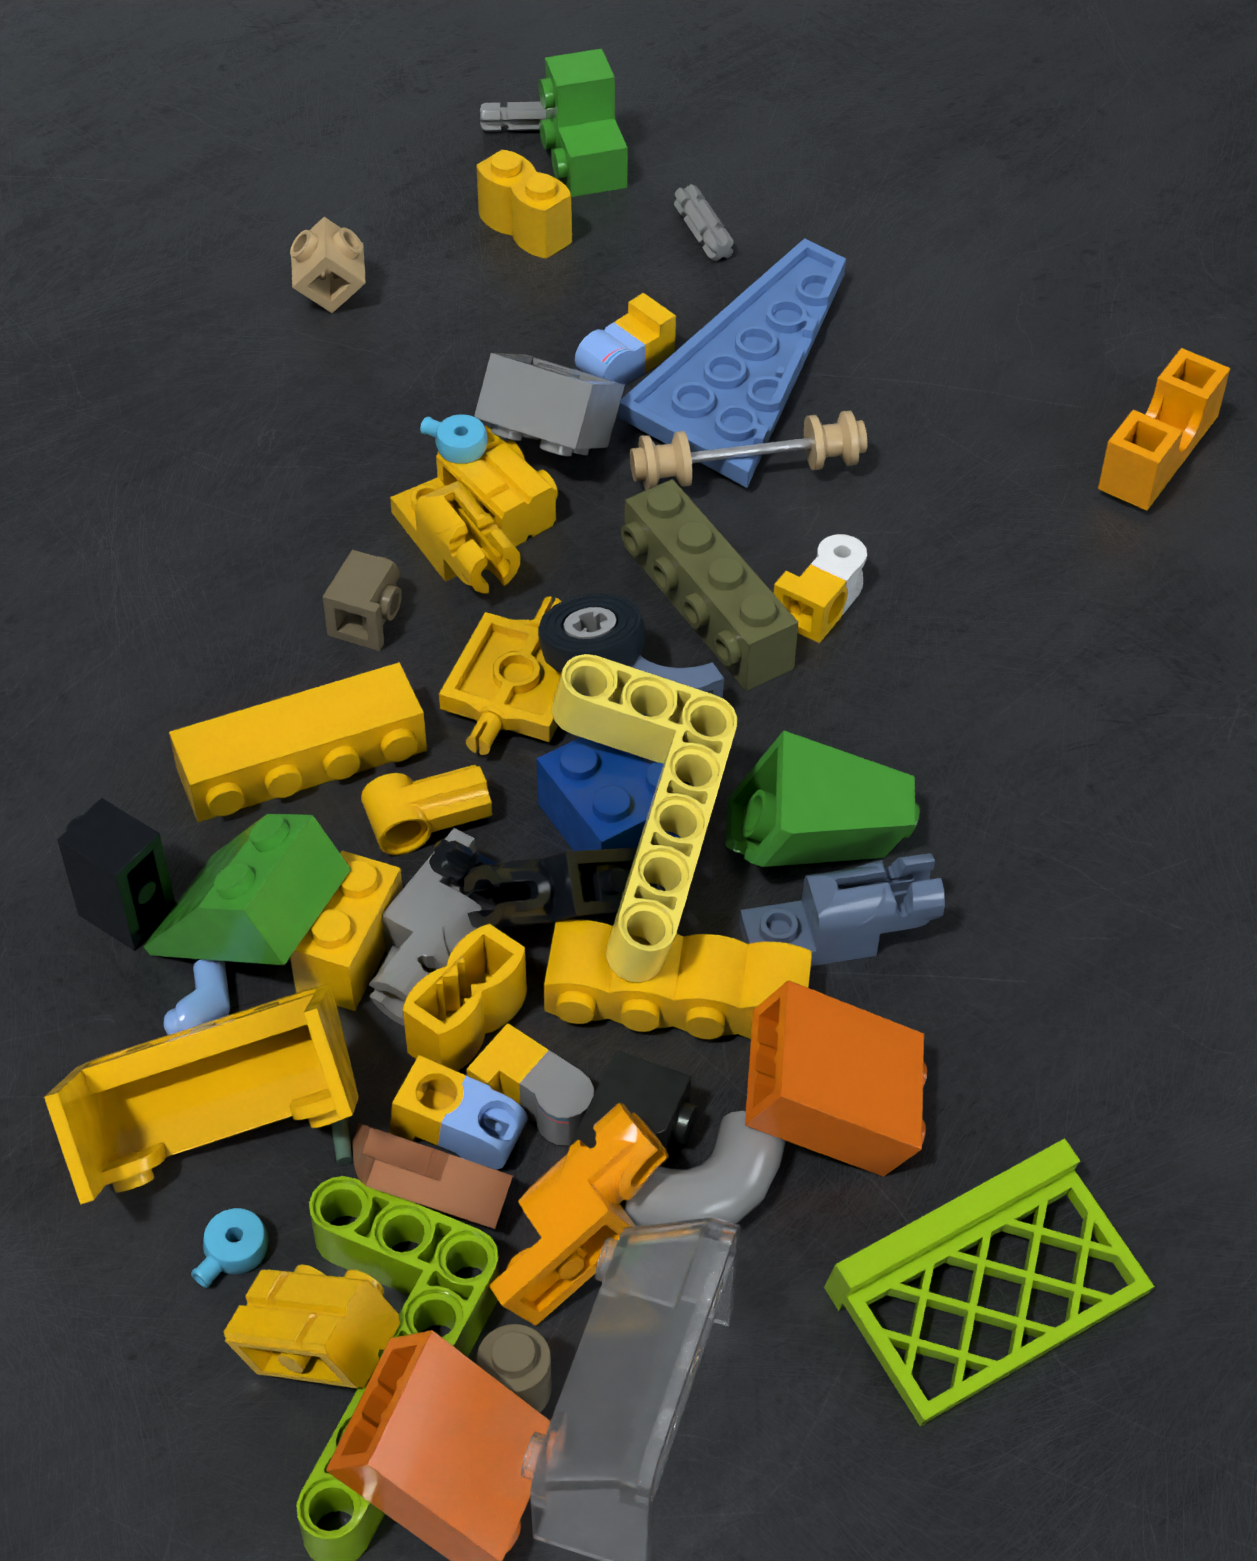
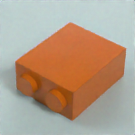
M787 980L753 1010L745 1126L877 1175L886 1176L910 1157L916 1155L922 1149L925 1139L926 1125L922 1119L923 1087L927 1078V1066L924 1063V1033Z
M430 1330L389 1339L326 1471L448 1560L503 1561L505 1554L518 1539L521 1530L520 1519L534 1487L541 1481L548 1469V1454L560 1428L441 1336Z

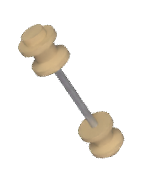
M842 411L839 414L837 423L822 425L817 415L806 416L804 420V438L722 449L690 452L685 431L675 432L671 444L655 445L651 437L646 435L639 437V448L630 449L631 472L633 480L635 482L643 481L645 490L657 486L660 478L676 477L681 487L691 486L692 463L803 449L806 451L807 460L812 470H821L826 458L841 456L846 466L857 465L859 454L866 453L867 433L864 422L862 420L856 421L852 411Z

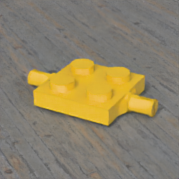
M551 596L544 598L533 620H511L485 612L439 693L441 710L477 721L470 736L466 739V745L472 752L477 753L478 749H480V755H487L496 736L502 729L550 742L558 724L552 715V703L562 672L556 671L546 663L540 647L538 627L543 615L554 605L562 602L558 598L555 599L553 604Z

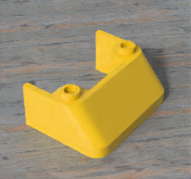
M330 985L307 989L96 1058L76 1067L44 1097L80 1205L95 1200L105 1185L112 1183L115 1192L118 1193L134 1189L152 1181L155 1178L152 1168L161 1164L168 1156L291 1116H293L294 1120L308 1119L311 1128L335 1123L353 1115L359 1098L338 1009Z

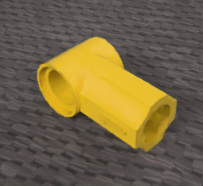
M476 764L413 782L405 774H385L368 783L361 795V801L381 851L389 855H403L419 849L428 841L432 832L492 816V802L487 782L481 767H477Z

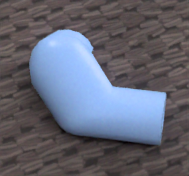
M200 959L194 964L196 990L178 1001L176 1008L167 1011L163 1023L167 1035L229 1015L230 999L224 961Z

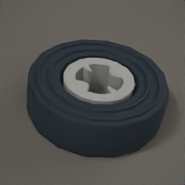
M586 594L571 597L554 605L546 612L538 627L539 642L544 659L547 664L559 672H562L568 660L584 654L599 656L627 666L642 653L646 637L644 621L638 606L627 598L613 594Z

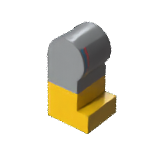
M508 1023L466 1069L468 1077L491 1086L490 1089L502 1093L517 1102L526 1112L527 1118L536 1122L540 1134L547 1141L556 1145H570L594 1096L592 1082L581 1070Z

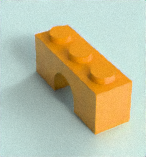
M1181 348L1157 378L1154 395L1146 414L1132 410L1109 439L1098 489L1147 511L1218 417L1231 368Z

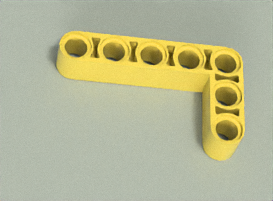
M589 654L578 655L568 660L562 670L552 703V715L555 722L563 730L573 735L663 763L606 949V959L609 967L617 976L627 981L643 982L652 979L659 973L676 936L736 731L737 715L734 708L717 695L599 656ZM683 782H688L694 786H689ZM665 831L673 832L681 838L673 837L667 834ZM648 883L658 884L664 887L666 891L657 890ZM630 936L642 937L648 940L651 945H642L634 941Z

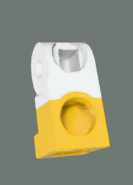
M835 534L826 537L818 546L816 559L800 577L785 571L774 584L773 594L798 621L799 634L821 643L859 596L863 588L862 568L867 560V549L857 538L846 534Z

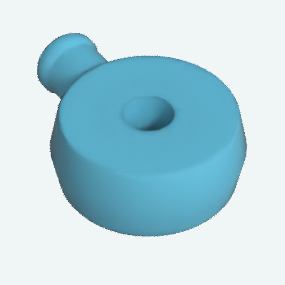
M464 414L453 415L442 422L428 416L423 419L420 426L422 434L435 438L439 454L449 462L457 464L470 463L479 459L486 450L488 435L485 426L479 419Z
M242 1208L228 1209L214 1216L206 1226L203 1237V1250L206 1258L191 1272L194 1280L207 1288L221 1272L238 1275L256 1268L264 1259L269 1243L268 1231L262 1220L255 1213Z

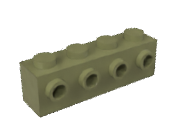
M671 479L625 499V525L621 527L624 547L743 689L748 691L793 670L795 666L798 621L679 485Z

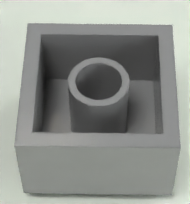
M491 353L474 417L491 423V433L518 441H521L522 437L535 440L540 438L542 439L540 448L563 456H572V452L588 455L591 448L608 447L625 385L529 355Z

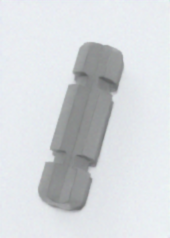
M541 101L507 102V107H500V102H489L481 104L480 124L485 132H501V127H508V131H540L539 121L546 119V109H543Z
M692 184L685 189L679 187L674 194L677 198L674 206L680 215L684 217V221L698 242L703 246L702 248L707 256L716 262L722 257L728 259L733 254L731 247L734 244V240L728 231L723 228L724 225L705 200L699 188Z

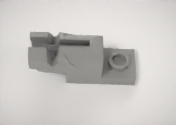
M455 828L445 838L449 842L456 840L469 847L472 854L476 852L475 838ZM432 855L381 915L385 949L388 955L377 975L369 983V986L375 989L370 995L373 1003L390 1019L403 1026V1005L409 992L426 975L447 966L449 956L454 947L467 934L477 929L471 925L467 913L482 910L479 904L469 898L472 892H464V887L455 883L451 876L447 879L432 870L429 864V859Z

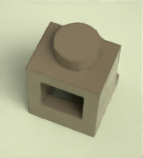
M352 549L323 595L328 636L377 651L381 650L384 645L383 625L386 620L391 621L395 618L402 599L401 588L396 586L401 577V572L393 561L385 557H376Z

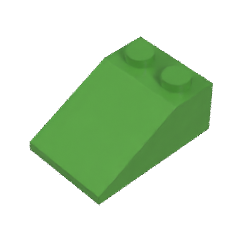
M266 814L208 859L144 945V949L150 956L285 965L349 874L351 868L313 815Z

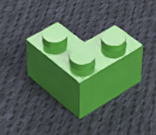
M602 48L545 57V78L539 79L538 90L543 109H546V119L539 121V130L543 148L552 150L551 160L556 179L563 178L571 193V197L627 188L628 147L615 120V76Z

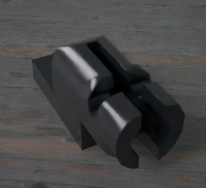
M637 847L569 851L542 859L517 860L502 864L474 867L465 877L464 892L488 891L504 886L505 893L531 892L527 900L503 902L496 904L495 909L467 913L471 925L479 928L491 924L498 930L551 925L561 920H593L617 915ZM648 883L657 890L666 891L664 887L658 884Z

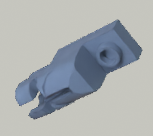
M932 853L899 857L888 867H884L883 860L856 868L806 875L803 883L802 900L740 910L739 926L743 940L747 944L755 942H782L806 948L812 951L811 966L877 956L880 934L918 928L926 925L930 920L940 919L943 916L945 895L942 879H930V870H934L935 859Z

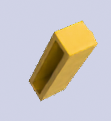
M400 662L169 732L177 772L197 823L218 816L231 815L246 807L275 798H285L310 787L333 780L346 779L355 773L390 762H400L413 755L427 751L424 712Z

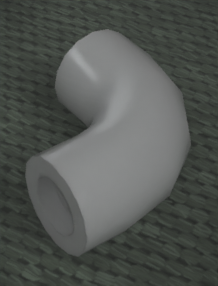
M746 1111L731 1112L722 1118L711 1157L701 1165L690 1169H670L658 1166L637 1194L626 1201L625 1212L640 1233L656 1237L700 1238L733 1227L764 1200L780 1167L786 1141L745 1126Z

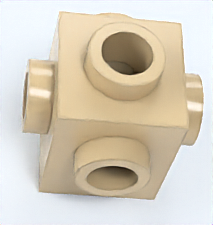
M323 217L310 230L302 231L295 238L290 249L292 288L333 313L366 283L363 242L360 241L353 231L345 227L340 228L326 217Z

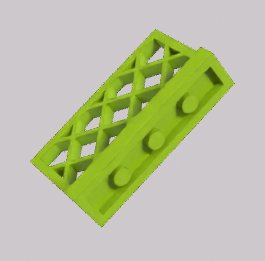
M1065 1138L835 1264L824 1289L838 1311L844 1308L847 1309L919 1426L926 1424L1144 1297L1155 1287L1076 1173L1075 1168L1080 1163V1159ZM1067 1195L1083 1219L1080 1238L1043 1228L1047 1205ZM1034 1213L1032 1224L1020 1221ZM1002 1231L1029 1239L1024 1270L986 1259L990 1238L993 1235ZM1092 1233L1099 1243L1091 1241ZM1040 1242L1077 1253L1072 1283L1035 1273ZM978 1244L976 1256L963 1253ZM1088 1256L1113 1263L1128 1286L1112 1295L1083 1287ZM943 1263L973 1271L967 1302L929 1292L933 1269ZM983 1274L1021 1285L1015 1316L977 1306ZM921 1276L919 1289L906 1285ZM1032 1288L1069 1298L1064 1323L1057 1327H1051L1026 1320ZM886 1295L916 1303L909 1336L882 1328L868 1305ZM1080 1302L1093 1305L1078 1314ZM926 1306L964 1317L958 1350L919 1339ZM974 1320L1012 1331L1007 1356L995 1361L968 1353ZM1023 1334L1036 1338L1021 1347ZM894 1347L906 1350L904 1362ZM916 1353L955 1364L950 1389L929 1401L912 1376ZM965 1367L979 1371L963 1381Z

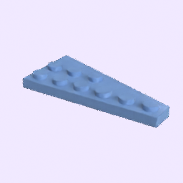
M804 238L626 394L620 401L618 418L665 444H671L675 432L685 431L690 452L768 443L845 275L846 258ZM762 455L700 463L748 488Z

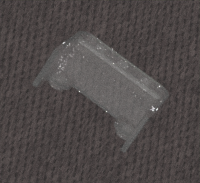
M713 1217L626 1227L618 1240L606 1239L595 1273V1280L601 1281L602 1285L546 1435L534 1432L522 1464L521 1477L532 1480L530 1496L533 1539L601 1561H651L653 1501L713 1323L729 1327L733 1316L740 1225Z

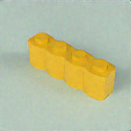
M561 920L555 923L544 982L545 1012L556 1015L563 1021L573 1024L610 1019L623 1024L631 1030L640 1032L673 1026L700 1039H715L720 1036L735 1034L751 1039L753 1010L787 980L807 988L809 987L812 951L782 942H755L747 944L743 941L721 935L695 934L683 937L676 933L659 973L650 980L632 982L617 976L609 967L606 959L607 944L613 926L591 920ZM630 936L634 941L642 945H651L648 940L642 937Z

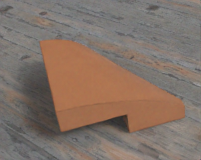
M358 1123L353 1137L354 1168L358 1179L365 1186L495 1229L513 1177L512 1175Z

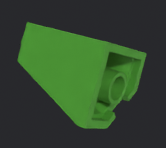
M783 731L727 798L725 846L734 852L745 855L744 859L761 867L885 858L903 838H908L913 833L918 823L920 809L919 805L915 803V776Z

